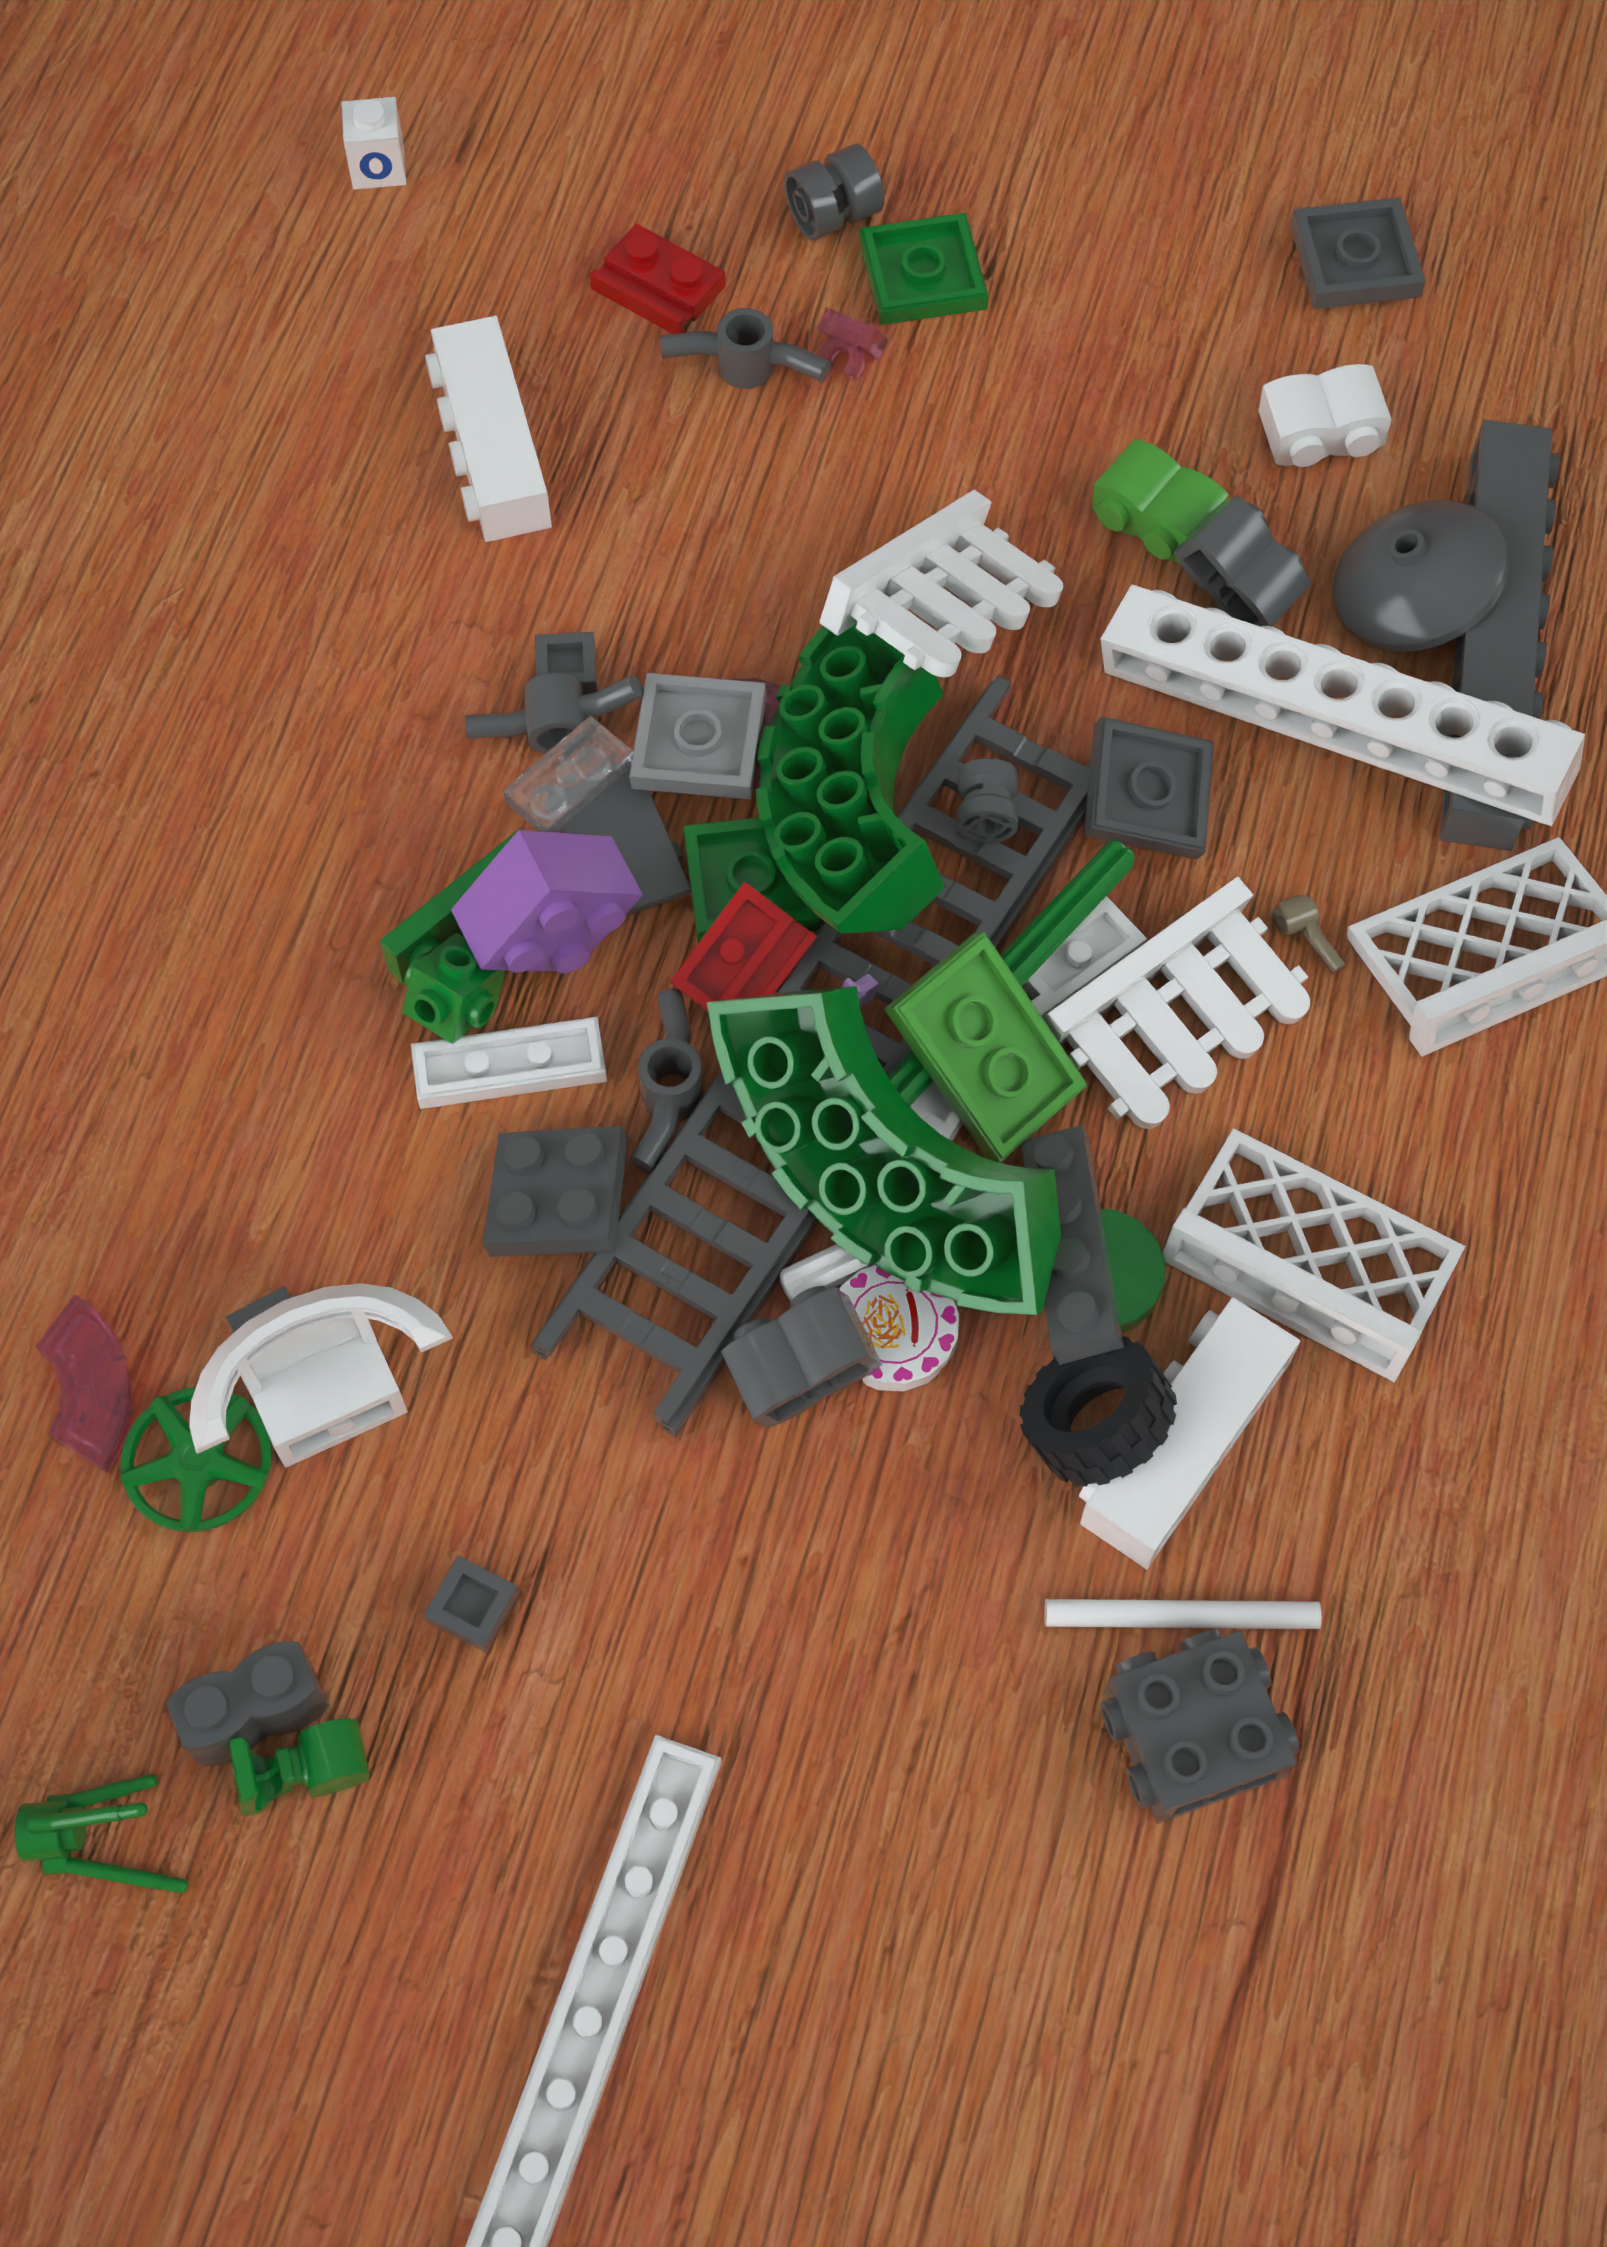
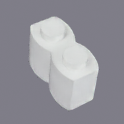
M1366 364L1341 366L1318 376L1313 374H1296L1268 382L1263 385L1258 410L1275 464L1283 466H1311L1330 454L1352 457L1369 455L1377 448L1386 444L1392 420L1374 368Z

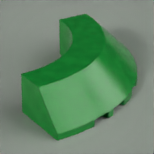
M857 624L838 636L822 626L800 653L798 658L802 664L790 685L781 684L777 692L776 698L779 702V707L771 726H764L757 758L761 766L759 788L756 789V802L760 822L765 830L766 839L773 858L793 891L818 917L841 934L903 930L945 888L925 840L911 831L896 817L893 805L895 778L905 747L928 711L941 699L943 692L935 675L922 667L914 671L903 663L905 658L903 653L874 632L866 636L856 629Z
M857 986L800 990L707 1002L714 1047L725 1085L732 1083L747 1119L741 1122L749 1138L756 1136L765 1154L776 1169L772 1172V1175L789 1198L800 1210L807 1208L821 1224L834 1234L831 1239L865 1265L875 1264L885 1272L904 1280L905 1287L918 1293L928 1291L957 1301V1306L994 1313L1028 1315L1042 1313L1061 1237L1055 1169H1030L1006 1165L983 1158L955 1144L926 1123L902 1098L877 1059L861 1014Z

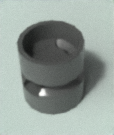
M858 143L828 154L824 160V165L819 161H812L786 172L784 177V190L789 209L798 228L809 240H816L840 230L844 224V218L850 223H856L881 212L884 207V191L878 170L869 153Z

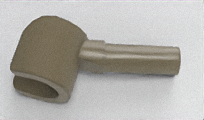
M1299 895L1279 902V908L1273 912L1279 932L1286 937L1303 931L1308 943H1311L1332 973H1336L1343 968L1345 963L1323 935V931L1318 925L1319 914L1313 899L1308 896Z

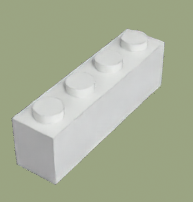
M497 315L431 329L435 353L426 354L425 360L432 388L443 387L445 397L437 398L444 432L455 430L457 441L449 442L456 477L463 475L468 477L470 486L461 487L468 521L479 520L485 542L552 528L546 486Z
M1234 1297L1231 1298L1220 1315L1209 1310L1202 1318L1189 1339L1188 1343L1196 1347L1185 1365L1183 1366L1174 1360L1163 1373L1172 1385L1171 1389L1176 1394L1177 1405H1174V1412L1176 1413L1174 1425H1170L1167 1432L1169 1436L1164 1444L1158 1446L1152 1453L1154 1456L1145 1464L1141 1463L1134 1468L1133 1473L1124 1478L1120 1476L1112 1479L1108 1484L1099 1486L1097 1483L1088 1484L1087 1487H1083L1079 1494V1497L1087 1502L1080 1525L1146 1570L1150 1567L1285 1372L1300 1343L1299 1339Z

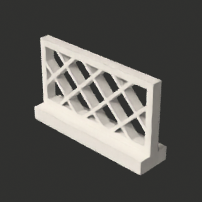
M1558 837L1348 926L1346 938L1410 1024L1409 1040L1421 1057L1606 977L1607 895L1561 838ZM1552 861L1567 878L1565 887L1528 879L1531 870ZM1493 887L1514 892L1516 896L1511 910L1477 902L1478 893ZM1523 895L1560 903L1555 920L1519 912ZM1570 905L1593 911L1601 922L1590 927H1583L1562 922L1566 906ZM1437 910L1463 915L1459 932H1454L1423 924L1425 916ZM1471 917L1506 925L1502 943L1467 935L1466 932ZM1514 928L1550 936L1548 945L1535 951L1509 945ZM1387 932L1408 937L1410 940L1405 955H1400L1378 949L1371 938ZM1418 940L1453 948L1448 966L1413 958ZM1461 950L1497 959L1495 967L1482 974L1456 968ZM1407 973L1443 982L1441 991L1417 1001L1404 984Z
M1233 1128L1187 1208H1183L1173 1225L1162 1254L1165 1258V1263L1230 1297L1236 1298L1243 1304L1395 1383L1466 1246ZM1235 1153L1260 1165L1265 1179L1237 1185L1229 1165ZM1219 1180H1221L1223 1188L1215 1189ZM1305 1188L1318 1196L1323 1209L1295 1214L1286 1191ZM1272 1194L1281 1217L1253 1223L1244 1199ZM1230 1202L1239 1226L1222 1228L1199 1215L1205 1206ZM1361 1217L1375 1224L1381 1239L1354 1244L1344 1220ZM1329 1223L1339 1248L1312 1253L1302 1228ZM1288 1232L1297 1256L1282 1259L1264 1250L1259 1237ZM1420 1247L1444 1260L1438 1270L1413 1275L1403 1250ZM1388 1253L1398 1278L1370 1283L1361 1258ZM1346 1262L1356 1287L1340 1289L1324 1281L1318 1267ZM1429 1287L1423 1298L1420 1289ZM1405 1292L1415 1315L1410 1325L1382 1311L1377 1297Z

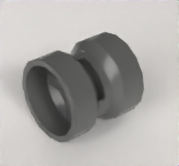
M982 758L964 764L958 770V794L964 800L959 805L957 811L958 832L969 840L983 843L1004 841L1012 837L1018 831V808L1012 802L1018 794V771L1016 767L1007 761L994 758Z

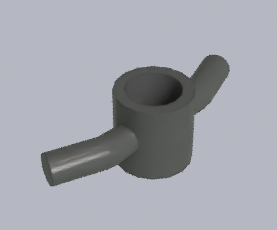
M739 308L727 313L718 324V333L693 331L659 336L662 359L695 354L719 356V372L723 380L729 385L740 389H753L762 386L770 379L773 373V365L790 367L821 383L825 381L831 369V362L793 344L773 341V325L769 317L761 311L752 308Z
M559 672L544 673L533 677L526 683L523 689L525 709L511 713L465 715L466 738L511 737L527 733L529 746L536 752L545 755L569 754L584 746L588 739L586 719L610 713L642 697L643 686L635 675H630L598 692L583 695L582 683L575 676Z
M675 988L664 990L657 996L666 1037L650 1044L642 1052L638 1062L641 1098L647 1112L652 1115V1121L633 1152L630 1161L637 1168L645 1172H652L670 1142L677 1122L688 1118L703 1097L701 1059L696 1049L690 1045L691 1030L683 995L679 989ZM677 1074L686 1078L683 1083L677 1086L666 1087L656 1083L659 1078L665 1075Z

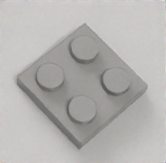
M646 673L629 776L631 788L751 799L766 702L765 683Z

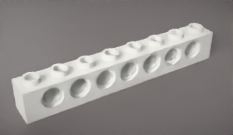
M1131 584L1100 638L1104 671L1109 675L1549 826L1553 825L1581 768L1585 734L1572 730L1562 722L1556 720L1544 721L1514 711L1502 702L1484 701L1457 692L1441 682H1426L1399 673L1389 665L1369 663L1342 654L1329 645H1314L1287 636L1277 628L1271 626L1260 627L1233 618L1217 608L1205 609L1178 600L1170 593L1162 590L1151 591ZM1279 678H1290L1288 680H1277ZM1337 696L1347 697L1344 699H1333V697ZM1399 715V716H1403V717H1402V718H1390V717H1388V716ZM1456 734L1462 737L1450 738L1445 735ZM1504 754H1516V755H1519V756H1521V757L1509 758V757H1505V756H1503V755H1504Z

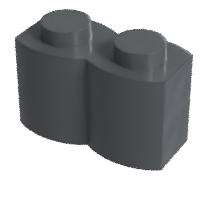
M1238 496L1216 507L1174 550L1175 556L1184 571L1200 588L1212 596L1218 609L1226 612L1233 618L1260 627H1272L1311 585L1300 557L1293 550L1283 547L1276 542L1266 525V519L1262 512L1256 506L1245 502Z
M816 1286L799 1293L791 1300V1309L778 1319L770 1321L768 1318H759L746 1323L735 1331L733 1335L735 1340L721 1350L753 1421L767 1428L778 1425L809 1409L825 1396L840 1391L863 1379L882 1365L849 1296L836 1287L826 1289L825 1286Z
M295 1641L278 1642L260 1648L242 1660L233 1672L221 1671L199 1676L177 1689L166 1701L183 1748L202 1766H214L231 1762L229 1741L233 1738L242 1737L247 1739L250 1750H252L265 1735L278 1736L298 1731L317 1720L329 1707L312 1662L299 1642Z

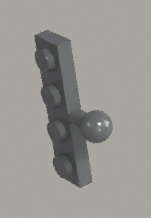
M1081 1124L1026 1140L1021 1144L1025 1168L1055 1169L1061 1237L1045 1298L1052 1353L1059 1365L1124 1348L1089 1137Z

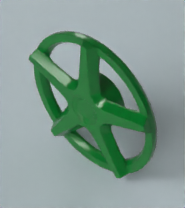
M196 1387L156 1397L151 1405L137 1418L128 1432L123 1445L120 1478L128 1497L142 1515L155 1524L170 1530L201 1532L215 1529L231 1522L243 1514L255 1502L270 1474L272 1443L259 1413L242 1396L234 1393L231 1394L226 1409V1429L230 1437L244 1417L249 1420L259 1439L261 1452L259 1468L226 1454L223 1450L225 1442L198 1454L196 1453L189 1424L175 1408L177 1405L191 1402ZM158 1419L170 1442V1451L163 1456L134 1467L139 1441L151 1423ZM171 1478L177 1479L180 1482V1520L168 1517L154 1509L144 1499L138 1486ZM219 1479L251 1487L243 1499L228 1511L218 1516L201 1520L206 1488L216 1483Z

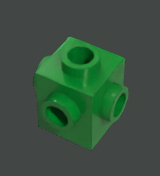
M456 932L429 954L422 953L418 955L410 964L404 978V984L408 988L402 1013L454 1044L473 1027L480 1029L490 1020L497 1007L505 970H481L465 937Z

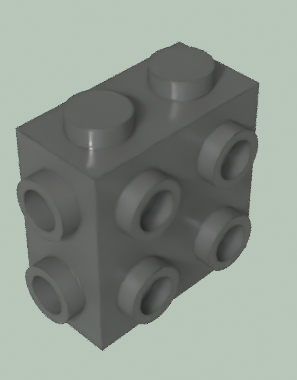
M1218 1629L1198 1633L1180 1643L1181 1652L1157 1660L1154 1652L1133 1656L1119 1663L1115 1667L1118 1674L1110 1678L1105 1690L1107 1700L1100 1702L1102 1717L1114 1742L1124 1740L1134 1765L1126 1768L1131 1791L1141 1809L1150 1806L1157 1824L1287 1777L1297 1763L1294 1754L1299 1752V1742L1294 1727L1286 1713L1276 1714L1266 1688L1271 1687V1676L1266 1661L1257 1647L1248 1648L1241 1630L1221 1637Z

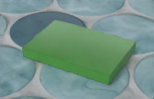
M985 932L971 935L884 1008L889 1018L987 1159L996 1162L1004 1160L1087 1086V1083Z

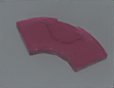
M75 1294L36 1345L38 1352L54 1367L61 1384L60 1410L48 1434L58 1444L108 1473L120 1453L130 1426L133 1410L130 1373L124 1350L110 1326L89 1303Z

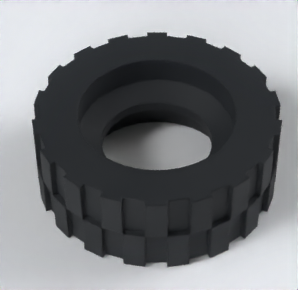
M1122 1336L1124 1348L1059 1365L1055 1356H1053L1054 1359L1047 1366L1043 1365L1035 1374L1037 1376L1032 1385H1028L1024 1393L1026 1398L1024 1404L1020 1405L1019 1416L1023 1419V1423L1020 1424L1022 1432L1049 1469L1066 1483L1070 1480L1076 1486L1087 1487L1088 1484L1097 1483L1099 1486L1108 1484L1110 1480L1120 1476L1124 1478L1133 1473L1134 1468L1141 1463L1145 1464L1154 1456L1152 1453L1159 1445L1162 1446L1168 1438L1167 1432L1170 1425H1174L1176 1418L1174 1405H1177L1176 1394L1171 1389L1172 1385L1144 1346L1137 1341L1133 1343L1129 1337ZM1123 1388L1126 1391L1119 1406L1102 1422L1081 1431L1073 1432L1070 1429L1076 1415L1091 1400L1111 1390Z

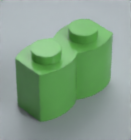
M1134 439L1094 484L1092 510L1096 513L1100 522L1108 529L1116 532L1122 531L1139 537L1146 549L1155 557L1162 560L1168 559L1180 564L1174 550L1216 507L1228 501L1229 494L1208 476L1196 470L1181 467L1170 455L1148 442Z

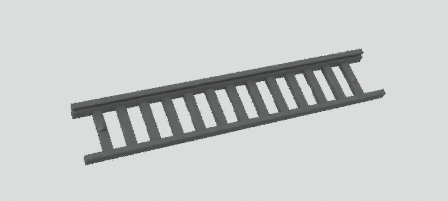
M997 676L988 685L897 816L911 831L914 830L1009 880L994 902L939 873L945 888L932 900V902L979 926L975 933L985 932L997 951H999L1084 823L1091 763L1090 759L1085 767L1050 748L1039 746L1028 740L1024 735L991 719L1011 688V682L1000 676ZM974 742L1069 791L1056 811L1020 792L1012 800L1018 808V824L1040 835L1026 856L999 842L983 843L963 837L957 830V820L931 807V804L944 786L958 793V770L964 765L961 761ZM824 921L815 934L817 938L775 994L804 990L818 968L843 981L850 978L853 982L869 973L879 983L874 998L887 1005L898 998L912 984L836 944L842 934ZM912 922L903 930L873 932L934 966L958 947L955 943ZM865 1025L877 1059L888 1075L912 1049L905 1039L898 1043ZM722 1071L715 1078L658 1160L652 1172L649 1173L620 1215L615 1251L595 1252L531 1343L532 1352L546 1360L555 1351L580 1314L680 1373L654 1412L656 1421L663 1425V1431L675 1438L725 1365L726 1361L721 1350L735 1340L733 1335L737 1329L756 1318L780 1282V1272L791 1265L819 1223V1220L807 1208L800 1210L772 1175L703 1137L719 1112L740 1123L747 1120L732 1083L725 1085ZM684 1162H689L784 1216V1219L769 1241L766 1243L669 1188L668 1185ZM650 1211L750 1268L733 1295L633 1238ZM615 1262L715 1320L697 1348L597 1290Z

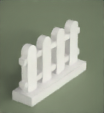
M972 490L835 575L819 623L837 636L857 624L856 629L866 636L874 632L905 655L903 663L914 671L922 667L935 676L949 677L955 674L962 655L955 643L973 653L989 651L996 635V628L989 620L1008 630L1021 629L1025 625L1030 612V605L1023 597L1037 606L1052 607L1059 600L1063 583L1058 576L1053 574L1055 570L1053 565L1045 560L1040 563L1036 562L1007 541L1009 535L1000 528L992 531L984 525L992 501L976 490ZM943 587L947 588L949 591H951L952 593H954L956 596H958L959 598H961L963 601H961L960 599H958L957 597H955L953 594H951L950 592H948V591H947L946 589H944ZM908 609L935 627L937 631L909 612Z
M1238 876L1050 1011L1044 1019L1060 1045L1068 1041L1075 1050L1070 1053L1069 1058L1077 1070L1086 1064L1115 1099L1107 1109L1117 1121L1127 1114L1138 1127L1152 1129L1159 1126L1168 1115L1170 1108L1168 1098L1161 1090L1162 1087L1174 1079L1186 1092L1198 1094L1206 1091L1217 1076V1067L1209 1056V1052L1221 1044L1231 1056L1239 1059L1249 1058L1256 1053L1264 1040L1263 1030L1255 1018L1268 1010L1278 1022L1294 1024L1301 1020L1309 1010L1310 997L1301 985L1307 980V974L1299 965L1289 971L1261 937L1268 927L1259 917L1249 923L1241 913L1253 897V894ZM1209 939L1216 948L1203 957L1196 947ZM1226 961L1256 996L1245 1005L1239 1001L1215 971ZM1163 973L1169 982L1156 991L1150 984V981ZM1180 995L1210 1030L1198 1040L1195 1039L1168 1006L1170 1002ZM1116 1007L1122 1016L1108 1025L1102 1016ZM1133 1029L1163 1065L1151 1075L1146 1072L1120 1040Z

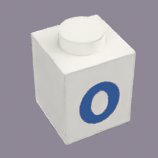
M396 97L341 101L343 140L353 190L407 185L404 143Z

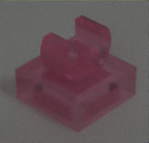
M828 307L825 308L817 327L830 339L821 347L819 357L830 361L832 366L834 358L838 353L843 351L849 352L850 360L844 373L853 379H857L864 369V355L879 360L888 341L877 328Z

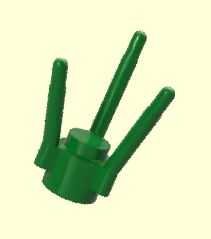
M154 1774L126 1779L73 1794L48 1795L46 1802L24 1803L20 1805L17 1811L15 1844L18 1856L23 1862L42 1860V1868L45 1875L71 1873L176 1893H184L189 1887L187 1880L71 1857L72 1851L82 1850L84 1847L87 1825L143 1817L148 1812V1806L142 1802L82 1809V1807L151 1789L158 1784V1778Z

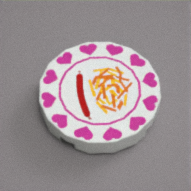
M873 1265L860 1269L842 1284L839 1289L849 1296L882 1363L879 1368L864 1377L862 1383L876 1390L902 1392L928 1384L940 1373V1369L948 1363L957 1347L959 1313L955 1302L952 1299L928 1291L918 1293L904 1286V1280Z

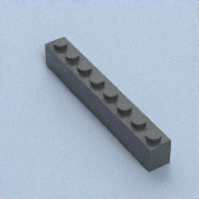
M1483 419L1471 454L1467 504L1486 513L1500 528L1509 552V573L1505 587L1493 608L1475 626L1456 638L1452 688L1457 692L1484 701L1502 702L1514 711L1540 719L1543 708V692L1534 691L1535 678H1540L1544 669L1547 644L1538 642V629H1544L1550 606V595L1541 593L1542 581L1546 582L1549 577L1553 560V547L1545 546L1544 541L1545 534L1549 535L1551 533L1556 513V500L1547 499L1548 488H1553L1559 468V454L1551 453L1552 428ZM1456 734L1448 735L1450 738L1462 737ZM1504 754V755H1503V756L1509 757V758L1521 757V756L1516 755V754ZM1443 789L1439 841L1512 851L1521 829H1530L1533 824L1532 819Z

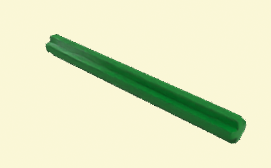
M1119 840L1108 841L1000 955L1021 987L1133 868L1135 855L1130 848L1124 846ZM912 1050L887 1075L909 1106L933 1082Z

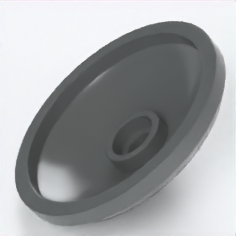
M1429 500L1406 505L1374 521L1346 549L1339 561L1333 581L1335 607L1349 632L1363 643L1377 649L1393 652H1412L1442 645L1467 632L1493 608L1507 581L1510 562L1508 548L1503 534L1495 521L1472 505L1452 500Z

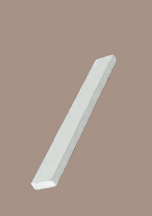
M655 1735L465 2247H548L722 1763L720 1757Z

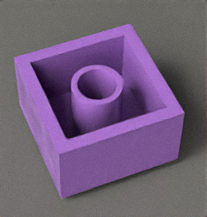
M518 830L453 906L451 911L481 970H510L515 973L524 971H557L564 974L574 972L588 962L590 953L608 933L617 929L624 922L626 913L643 894L612 836Z

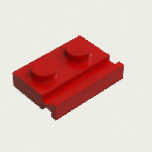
M637 223L605 256V264L599 270L594 269L590 273L592 290L672 334L685 333L684 327L690 320L695 321L726 286L724 270Z
M744 882L669 983L707 1011V1002L775 994L817 936Z

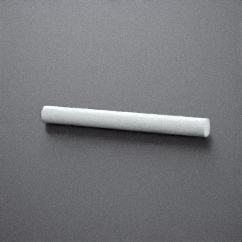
M1045 1599L1046 1627L1320 1629L1322 1620L1321 1605L1318 1601Z

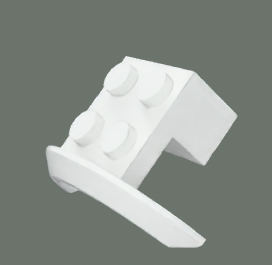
M363 1283L330 1286L283 1300L245 1322L217 1348L201 1372L191 1400L189 1424L195 1451L198 1454L230 1439L226 1429V1409L234 1385L241 1376L254 1400L273 1447L284 1467L287 1468L408 1413L399 1388L378 1345L369 1319L381 1321L403 1331L416 1343L421 1353L451 1340L453 1337L439 1315L420 1300L389 1287Z

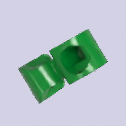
M336 1719L308 1727L298 1734L296 1747L275 1749V1757L270 1759L252 1753L248 1740L245 1738L237 1737L229 1741L230 1758L241 1814L245 1816L261 1814L277 1797L292 1791L294 1785L303 1784L309 1789L311 1797H320L352 1788L370 1777L357 1719Z

